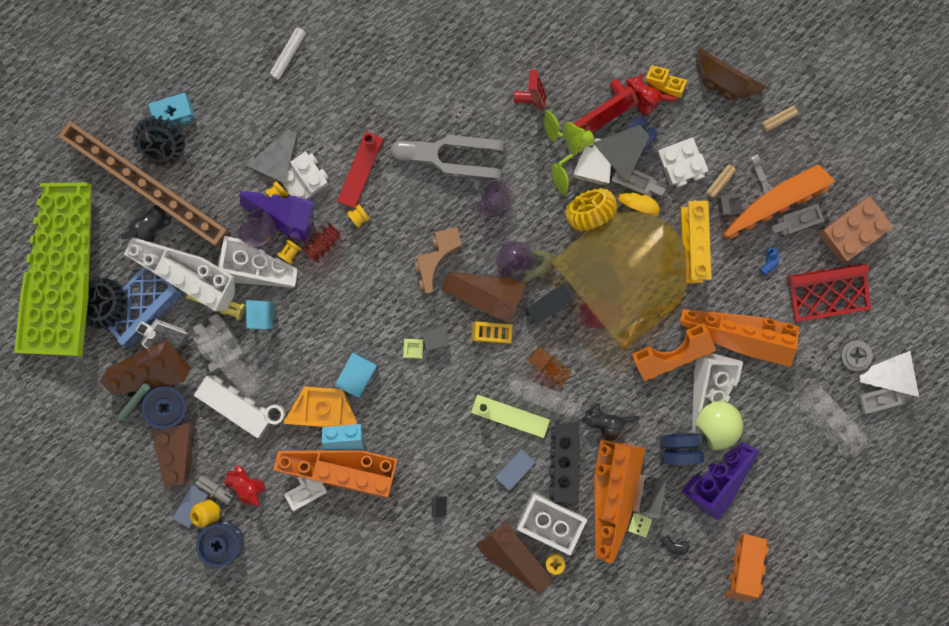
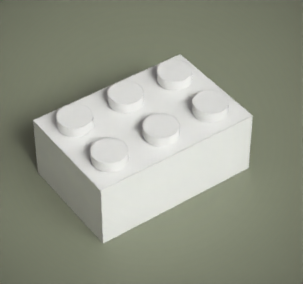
M532 492L516 527L517 530L571 556L587 519L575 511Z

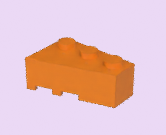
M747 534L739 536L733 559L735 562L734 571L729 576L732 584L730 592L726 591L725 597L749 602L761 596L763 591L761 579L766 571L764 558L767 556L769 549L766 546L767 539Z

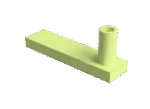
M477 395L471 412L542 438L545 436L550 419Z

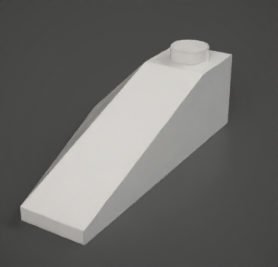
M224 236L217 267L234 276V283L295 287L297 268L278 258L275 259L269 256L265 251L256 249L245 240Z
M710 354L696 359L692 432L694 434H702L696 426V420L699 413L707 405L717 401H729L731 397L729 394L733 386H737L740 379L742 361L717 354Z

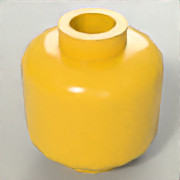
M209 499L195 504L190 513L191 522L200 528L216 523L220 517V507Z

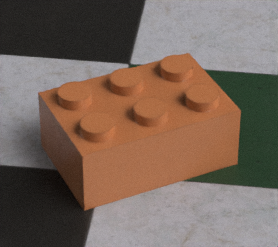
M871 196L862 199L819 231L818 235L837 260L843 263L853 258L892 229L893 225Z

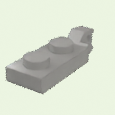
M635 169L628 182L617 171H615L611 182L649 197L653 194L661 198L665 191V188L656 185L658 181L654 180L653 177Z
M817 203L781 216V218L777 219L778 224L768 228L771 234L781 231L782 235H788L825 220Z
M883 388L858 395L863 414H868L901 405L903 402H906L905 397L912 395Z

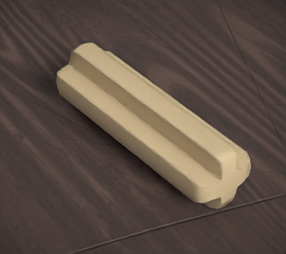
M791 106L762 122L763 129L769 131L798 115L797 108Z
M727 165L707 190L706 194L714 199L736 172V169L731 165Z

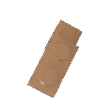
M458 227L435 232L436 237L433 238L435 249L439 248V251L417 256L418 261L415 262L417 273L421 272L422 280H419L421 291H425L426 295L434 293L433 278L441 260L452 251L462 248Z

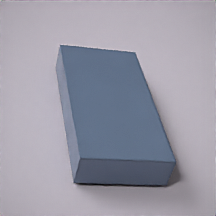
M520 449L495 478L510 491L535 464V461Z
M192 484L173 519L190 528L193 524L190 519L192 507L205 501L209 493Z

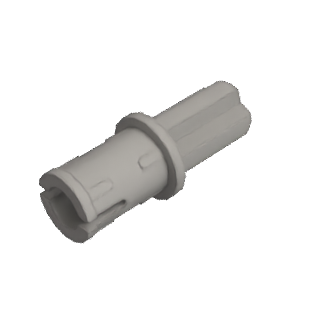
M201 476L196 482V486L209 493L210 497L214 496L225 503V505H228L234 494L220 487L219 483L215 484L204 476Z

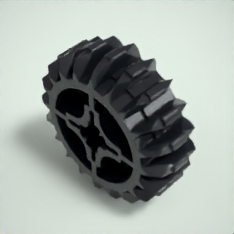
M155 115L151 116L150 119L146 117L143 121H139L137 127L133 130V147L138 148L136 153L143 154L142 159H149V163L154 161L156 166L160 162L163 166L168 163L173 164L175 160H179L186 145V142L183 141L185 135L180 134L182 128H176V122L171 124L170 118L163 120L162 115L158 118ZM145 132L148 134L149 142L146 139ZM169 140H171V142H172V144H173V149H172V150H171V148L169 147V146H170V144H169V142H168Z
M106 277L89 281L86 315L88 326L95 327L96 329H108L109 325L116 326L115 321H122L120 316L126 315L123 312V308H128L125 302L129 299L124 296L127 292L122 289L123 286ZM106 289L110 290L113 298L109 297L108 293H106ZM92 309L96 310L98 318L94 315Z

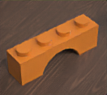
M702 323L686 330L684 342L673 351L659 352L649 346L632 355L643 380L646 381L654 379L662 373L670 372L683 364H689L697 358L708 356L716 351V348L705 324Z

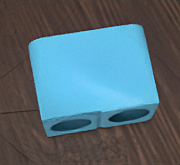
M246 300V328L273 329L275 302Z
M353 351L335 386L360 398L361 394H363L362 392H364L363 389L365 390V385H368L378 365L364 356H358L360 354Z

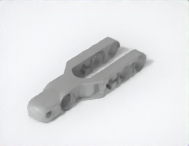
M448 135L436 143L396 141L391 146V154L398 161L412 163L420 161L422 164L434 165L446 176L466 178L474 176L477 179L489 180V178H493L496 181H500L502 174L500 169L442 163L438 158V151L448 147L468 150L469 148L484 149L487 152L488 150L504 152L505 142L493 139Z

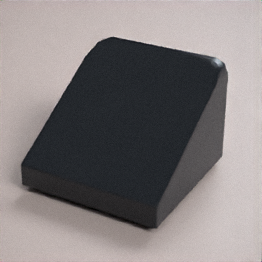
M433 496L432 517L446 516L447 497Z

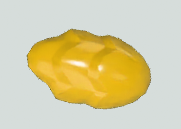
M624 193L618 197L620 202L640 212L648 213V216L651 218L658 216L660 211L658 203L647 195Z

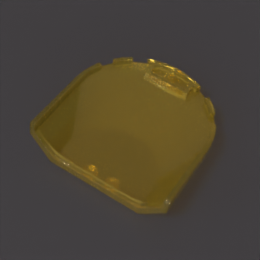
M642 212L614 214L613 218L608 220V223L585 232L550 261L599 319L623 351L676 307L685 292L689 277L688 255L679 235L660 218Z

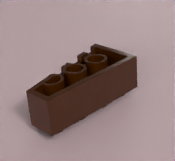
M165 340L108 367L100 382L112 395L138 391L143 384H148L150 388L185 382L191 367L169 341Z

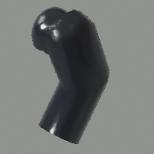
M665 535L660 540L671 554L684 555L690 549L688 542L674 543L668 535Z

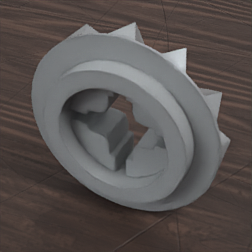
M859 340L848 342L840 354L843 360L842 363L845 364L847 369L853 371L866 369L871 364L873 358L869 345ZM856 350L858 354L864 355V357L858 358L857 361H855L854 357L850 356Z

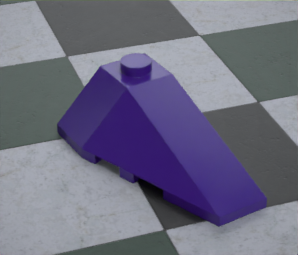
M240 191L239 197L242 207L294 240L306 242L314 223L313 201L296 196H289L287 199L280 198L277 194H273L272 197H266L262 193Z
M742 442L724 455L723 462L718 465L714 463L709 465L710 471L703 476L699 473L693 476L682 490V493L704 513L719 520L732 503L759 454V450Z

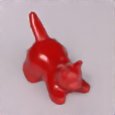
M643 74L626 79L627 86L634 90L639 101L637 110L642 114H650L661 101L673 102L677 100L675 96L661 94L656 88L644 84L642 81Z
M240 465L234 467L235 471H228L224 484L237 493L242 503L247 506H259L257 496L265 491L264 482L259 479H250Z

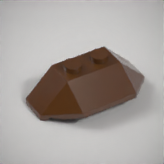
M699 48L695 58L701 81L705 83L706 88L710 90L716 89L721 92L723 98L738 100L758 95L766 88L765 85L711 55L704 49Z

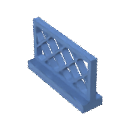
M145 267L122 288L126 292L128 291V294L124 295L129 299L127 301L128 308H123L127 310V320L115 321L116 326L109 325L108 328L116 336L117 341L122 346L131 348L143 336L135 331L141 321L151 326L155 319H159L184 294L179 288L163 278L158 279V275L155 273L154 279L145 280V272L148 270ZM158 282H165L169 286L164 292H158ZM135 283H141V293H132V286ZM145 283H154L153 293H145ZM140 296V306L132 307V297ZM145 296H153V303L150 306H145ZM132 310H140V317L137 320H131ZM127 323L126 331L121 335L118 332V324Z

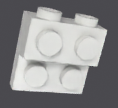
M693 137L657 151L670 187L674 185L677 188L688 184L687 180L692 178L694 181L700 180L709 171L702 153L699 154Z
M305 151L290 162L285 184L282 183L291 196L307 200L329 185L327 182L329 177L323 169H318L316 164L319 162L312 153L308 155Z

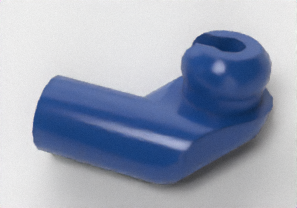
M771 247L767 250L766 264L759 269L764 276L768 275L779 265V252L776 248Z

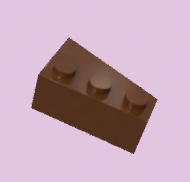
M196 422L152 431L164 489L189 482Z

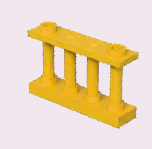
M688 201V207L680 208L683 284L703 283V280H711L708 201Z

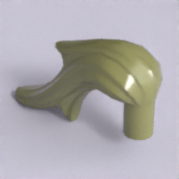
M535 248L533 256L542 258V262L533 270L522 271L524 276L520 282L526 284L533 279L540 278L542 283L554 265L553 254Z

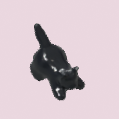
M155 205L143 217L134 219L129 224V231L125 232L121 239L126 240L135 237L152 243L155 239L154 233L158 229L169 225L171 218L165 217V211L158 205Z
M597 403L587 410L582 421L589 427L600 428L605 439L615 440L620 435L625 423L635 422L640 417H620L605 414L601 411L600 404Z

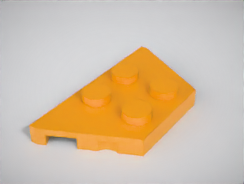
M305 386L283 423L332 427L355 425L357 421L344 390Z

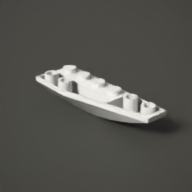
M132 237L124 255L214 311H226L235 295L234 276L202 257Z

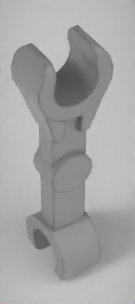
M754 155L749 160L753 163L751 165L761 183L763 194H766L773 188L767 182V177L761 168L759 156Z

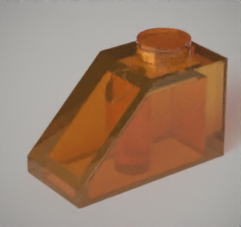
M540 346L537 347L527 360L560 388L572 374L568 368Z

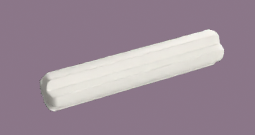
M297 27L270 72L273 78L279 80L305 36V31Z

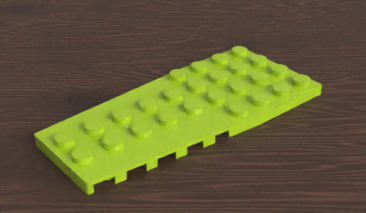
M86 182L40 183L39 187L43 189L41 199H37L36 203L40 207L38 218L34 217L33 220L36 229L35 235L30 237V243L33 244L31 254H27L26 262L30 264L28 272H24L14 353L82 356L89 289L92 185Z

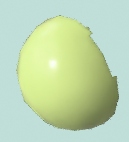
M717 401L707 405L699 413L696 420L698 430L706 437L709 448L713 450H725L732 447L741 437L744 428L740 412L732 404L724 401Z

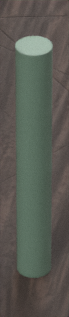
M143 384L118 415L119 420L124 421L150 389L148 384Z

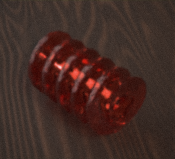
M327 221L328 228L321 227L323 233L315 232L317 239L312 236L310 237L312 244L305 242L306 249L301 247L316 263L320 262L318 256L325 257L324 250L331 252L329 245L336 247L334 240L342 241L341 233L329 221Z

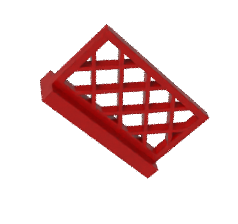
M861 263L786 276L790 286L794 321L800 322L871 310L867 278L869 266ZM856 277L862 278V285L859 289L851 285ZM838 280L845 284L839 293L832 288ZM820 283L827 287L821 296L813 291L816 285ZM804 287L808 291L800 299L796 296L795 288ZM848 287L856 292L850 301L842 296ZM829 290L837 295L831 304L823 299ZM810 293L818 298L812 307L804 302ZM858 295L864 298L865 306L857 307L853 304ZM840 298L847 302L843 310H838L834 307ZM821 301L829 306L825 313H819L815 310ZM804 304L810 310L806 316L799 317L798 309Z

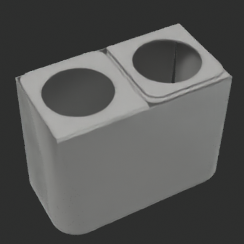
M640 474L632 511L641 516L657 518L661 513L666 480L655 477L649 513L642 512V509H639L641 496H644V493H646V490H643L645 478L649 476Z

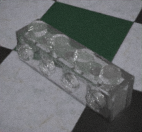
M812 384L797 398L800 403L798 404L799 408L805 413H810L813 417L811 419L817 427H822L826 431L824 433L831 442L835 441L839 445L838 450L844 456L848 455L855 458L872 442L819 384Z

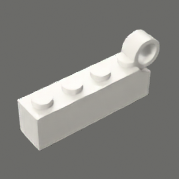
M216 375L213 377L206 376L194 394L195 397L256 438L262 437L270 424H279L286 417L285 409L282 406L271 405L267 409L264 407L260 409L254 405L256 402L248 396L243 398L239 395L240 391L231 385L228 388L222 384L224 380ZM273 408H277L281 412V417L277 421L270 418V411Z

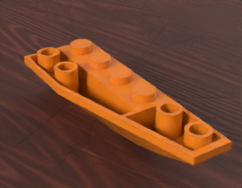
M816 165L778 184L772 190L760 196L736 217L721 234L722 239L728 237L730 240L740 235L739 230L745 228L747 231L757 226L755 222L759 220L765 222L773 218V213L777 211L783 213L790 209L789 205L793 203L798 205L813 198V196L831 189L829 185L835 182L834 178L820 165Z
M683 309L680 324L691 329L704 323L713 343L753 358L791 367L797 351L799 326L775 321L771 318Z
M601 439L594 474L595 553L597 559L611 564L614 562L621 546L634 507L645 448Z
M362 450L278 451L273 471L388 499L397 459Z

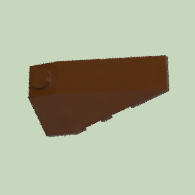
M448 272L441 290L491 316L510 323L526 284L505 276L497 277Z
M507 520L476 544L488 560L538 593L554 582Z

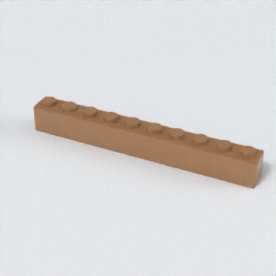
M69 121L59 134V137L215 246L221 248L224 236L228 237L231 234L229 230L73 122Z

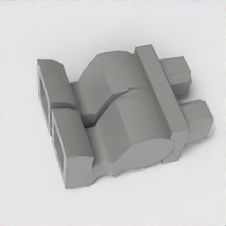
M215 314L208 319L212 328L207 330L203 323L193 327L196 336L193 339L204 358L211 362L208 368L212 373H217L229 366L230 363H234L247 355L245 349L240 346L239 340L236 338L229 323L225 322L220 315Z

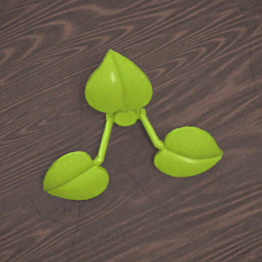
M545 110L544 128L548 138L554 142L557 141V136L564 137L567 148L571 153L561 160L558 165L553 164L551 168V177L555 187L562 195L567 197L569 182L562 165L577 153L582 152L583 148L592 146L594 144V137L590 130L585 131L571 122H565L563 133H560L556 117L549 110Z

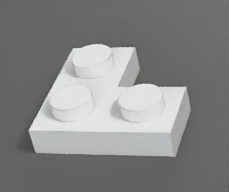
M297 477L301 485L285 493L284 496L294 511L328 491L323 483Z

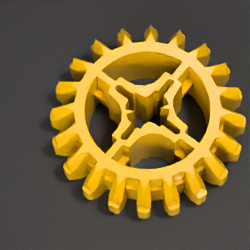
M594 188L592 191L587 190V192L581 193L580 196H575V199L571 200L570 204L566 206L565 213L571 227L575 230L579 229V231H589L592 228L595 229L604 223H608V220L612 219L613 215L617 213L616 209L618 207L614 195L608 189L603 190V188L597 190Z

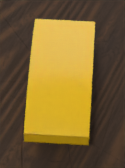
M651 65L645 81L662 92L681 98L687 85V80L670 76L669 69Z

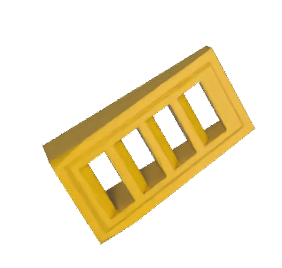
M473 322L471 341L511 344L513 324ZM479 327H482V337H479ZM487 327H490L489 338H486ZM495 328H498L497 338H494ZM502 328H506L505 339H502Z

